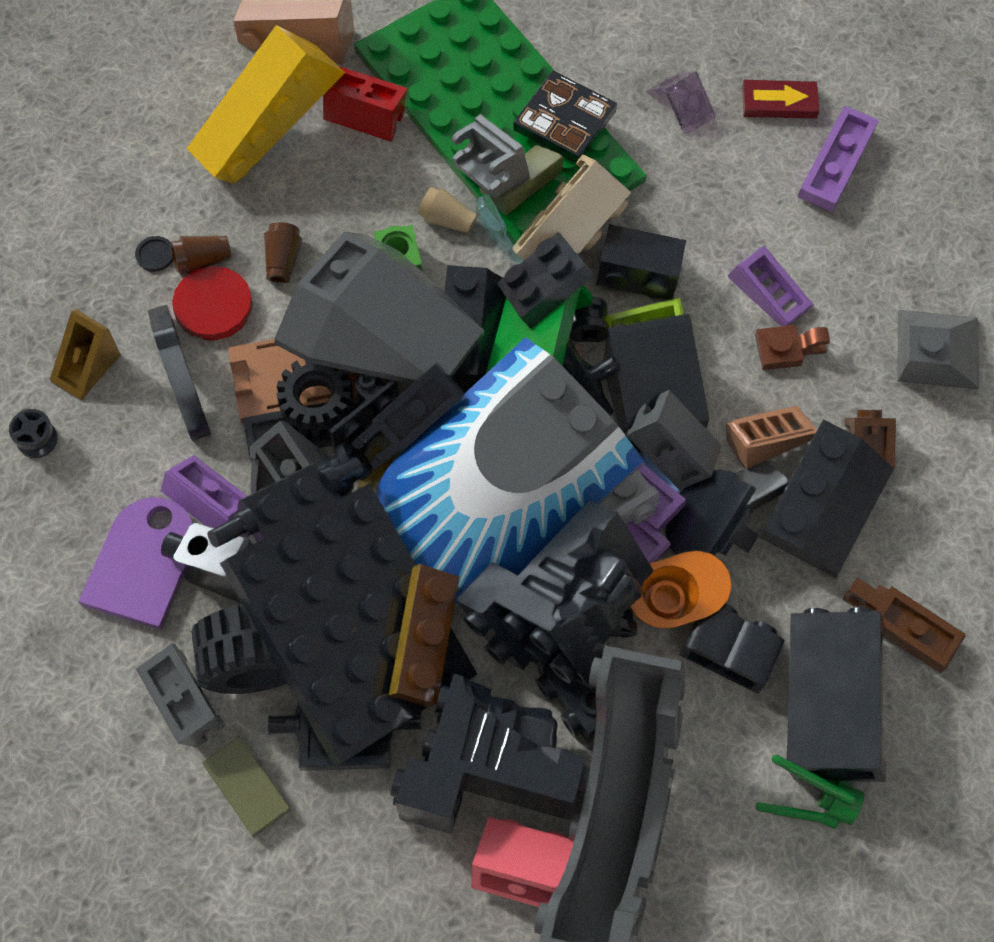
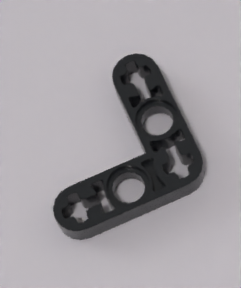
M168 305L150 309L148 314L153 336L190 439L194 441L209 436L211 431L187 366Z

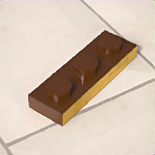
M423 564L412 568L389 696L428 708L437 704L459 581L458 576Z

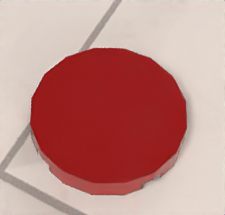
M209 266L197 269L181 280L175 288L172 306L178 324L186 333L193 337L195 335L202 337L204 340L215 341L228 338L244 327L250 311H252L253 302L249 286L240 274L225 267Z

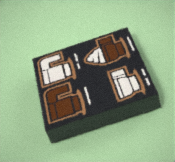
M552 70L513 122V130L576 163L582 154H586L617 110V103Z

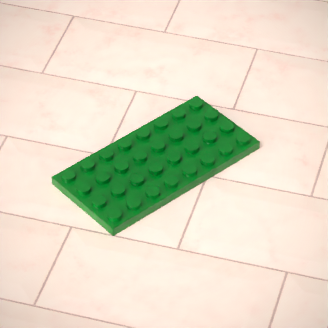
M433 0L354 43L355 52L377 79L407 88L405 113L514 245L540 210H545L558 194L555 190L561 182L564 181L567 184L580 169L575 162L563 157L562 173L508 215H505L480 192L481 187L454 166L452 157L458 151L468 146L469 139H465L461 144L457 145L451 139L457 131L475 122L474 118L480 114L522 145L524 154L536 145L548 149L514 131L513 122L554 69L493 0ZM604 128L585 156L596 160L629 191L645 183L647 175L608 130Z

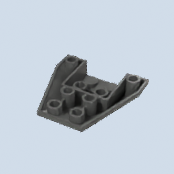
M343 232L297 284L274 338V343L309 363L413 384L435 363H438L452 377L483 337L484 329L400 251L366 234Z

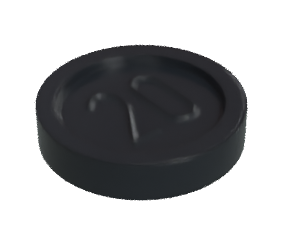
M151 236L142 240L135 250V258L139 266L152 272L167 268L173 262L170 241L161 236Z

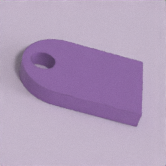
M158 497L138 500L122 510L114 520L78 601L80 605L162 630L184 575L172 559L162 556L161 546L168 533L174 532L184 536L189 526L193 524L186 510L174 501ZM159 511L171 513L172 521L166 528L158 530L150 527V519L155 513Z

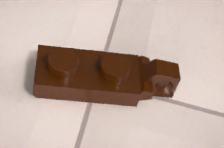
M856 578L842 598L853 607H867L874 611H881L885 623L884 637L940 674L946 670L966 637L965 633L893 586L887 589L878 585L875 589L860 578Z

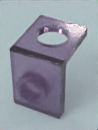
M697 71L674 74L647 90L650 96L667 95L681 130L685 134L691 133L716 117Z

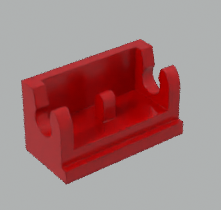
M340 67L345 73L323 95V120L392 142L396 134V122H402L404 118L407 88Z

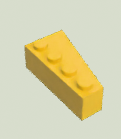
M276 25L186 149L214 178L234 184L252 169L345 72L318 46Z

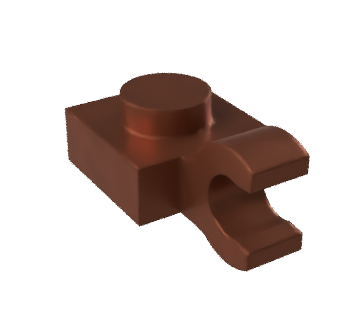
M796 324L756 329L755 333L762 370L802 366L803 355L827 353L826 344H830L827 327L813 328L798 335Z

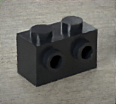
M609 224L596 285L605 286L617 291L624 290L647 295L654 299L671 300L674 298L679 280L686 240Z

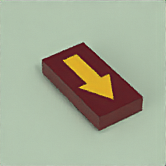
M743 80V117L817 119L819 114L817 81Z

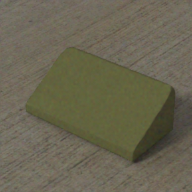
M536 145L525 153L530 174L529 179L497 198L491 196L483 188H480V192L502 213L508 215L562 173L563 157L559 153Z

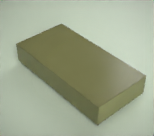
M240 736L202 762L253 838L291 811Z

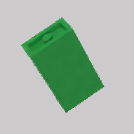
M582 285L531 328L523 322L506 298L486 374L525 337L553 356L563 366L575 310L591 305L593 295Z

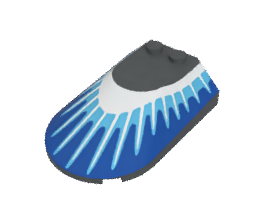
M526 337L470 388L460 401L424 431L391 463L376 491L377 497L416 566L423 564L459 577L455 604H459L456 599L492 562L519 575L589 500L600 505L633 475L644 462L611 416L553 356Z

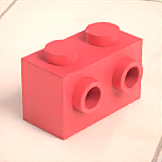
M488 817L472 863L471 888L539 907L541 902L549 904L552 893L556 890L565 871L574 840L568 839L559 832H542L524 827L521 823L512 819L499 820Z

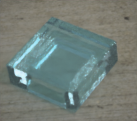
M487 193L477 198L475 202L476 214H478V218L491 242L496 243L506 238V225L489 194Z

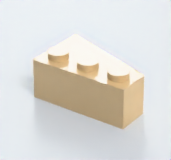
M582 154L576 162L580 167L578 172L567 184L564 181L561 182L555 190L558 194L545 210H540L512 249L525 260L535 252L537 246L542 241L552 238L560 232L577 254L583 248L589 250L601 237L602 232L600 228L609 218L612 220L616 219L628 205L626 198L631 192L596 160Z

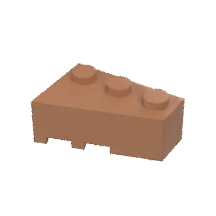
M241 0L233 21L238 43L243 44L249 49L258 50L274 27L278 25L315 44L334 63L341 65L344 63L355 31L351 0Z

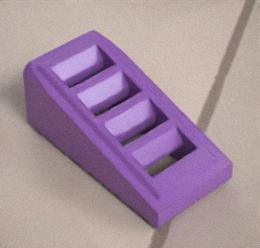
M764 245L727 275L735 285L780 326L792 324L814 306ZM758 267L762 273L756 277L752 271ZM770 278L774 283L766 289L761 283ZM781 288L785 294L775 301L771 295ZM793 299L797 305L785 313L781 307Z

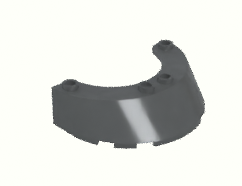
M610 646L604 647L602 659L594 658L589 686L596 687L597 715L591 766H584L579 784V793L585 794L582 812L575 811L571 820L569 839L574 840L563 876L556 890L552 893L549 904L541 902L537 911L534 933L541 934L540 942H630L631 935L638 936L646 907V898L639 897L641 887L648 889L649 883H652L675 771V769H672L674 760L668 759L669 748L677 749L680 740L683 713L681 712V706H678L679 700L683 701L685 695V670L682 661Z

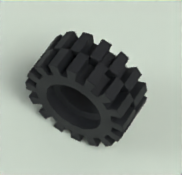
M306 360V365L300 366L299 362L295 361L291 364L293 372L291 373L285 369L281 374L283 381L278 380L277 383L278 393L276 395L282 417L294 429L297 427L298 432L303 436H306L307 431L311 430L313 438L320 437L319 430L323 429L326 430V434L329 436L331 435L330 429L342 421L344 417H347L352 412V407H354V396L346 370L313 364ZM313 386H324L332 393L330 401L318 408L305 407L300 402V396L304 390Z

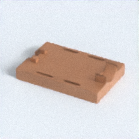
M274 339L228 347L235 386L234 392L241 424H244L243 418L280 411L276 395L278 393V380L283 381L281 374L285 369L291 373L293 372L291 366L293 362L298 361L300 366L306 365L305 360L275 345ZM346 371L348 378L351 380L355 403L358 402L357 390L355 388L357 375L349 374V371ZM324 386L309 387L302 392L300 402L304 406L319 403L326 405L330 401L332 393Z

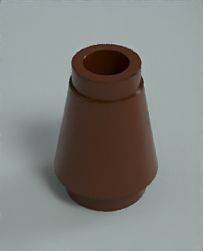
M274 222L269 225L268 231L264 233L266 279L268 281L288 283L290 280V275L303 241L302 237L299 236L300 229L293 224Z
M226 235L220 237L179 236V240L170 242L171 254L177 273L186 271L189 275L197 269L209 267L225 259H231L230 245Z

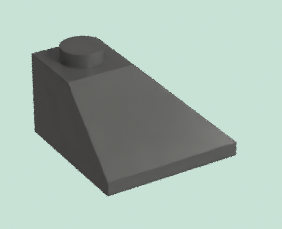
M898 310L897 381L978 389V318Z

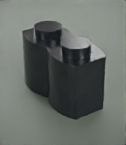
M725 603L718 612L694 622L679 655L759 694L768 680L785 640L777 635L778 632L773 626L762 621H754L753 623L744 621L737 616L738 612L735 608Z

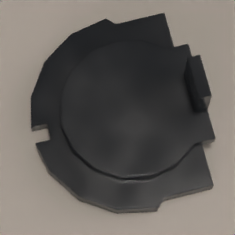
M721 469L714 470L712 477L684 488L679 494L686 499V505L666 525V537L671 543L670 549L676 555L684 552L701 551L713 556L718 552L726 556L734 544L744 552L749 553L759 537L756 532L745 525L753 513L750 509L746 508V505L756 491V488L740 480L739 475L735 472Z

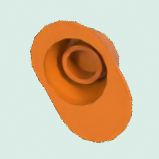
M701 551L684 552L652 562L650 565L654 572L646 579L642 586L643 595L630 607L635 616L642 622L658 629L675 628L709 617L718 612L729 598L732 587L730 573L721 560L712 554Z

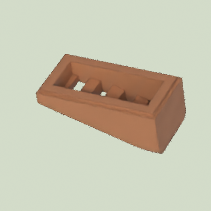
M798 406L739 418L727 423L726 441L746 469L812 441L817 429ZM795 420L800 429L794 430L789 421ZM781 426L785 433H780L776 427ZM768 431L771 436L766 437L764 432Z

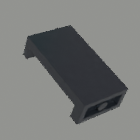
M853 607L848 609L847 612H829L822 608H809L804 610L803 613H791L787 760L826 781L886 782V762L883 758V636L885 635V623L881 611H874L867 607ZM790 773L794 780H803Z

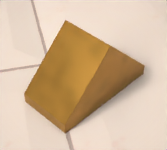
M77 309L71 310L50 381L78 399L83 400L121 355L110 330Z

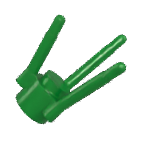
M779 755L772 756L771 760L774 764L822 790L817 806L823 808L824 812L761 802L755 806L757 811L819 822L833 829H836L839 821L848 825H852L855 822L863 805L865 796L863 791L852 787L848 781H826Z

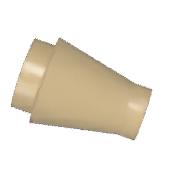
M431 186L418 209V214L425 218L424 222L460 231L466 235L469 234L478 214L470 211L442 187L438 190Z

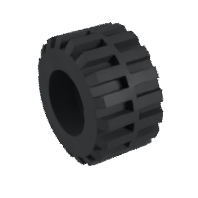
M243 604L216 611L193 625L191 634L197 681L201 688L223 694H245L270 690L287 684Z

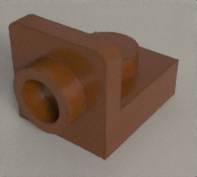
M857 410V418H845V426H850V433L862 438L895 468L896 418H882V410Z

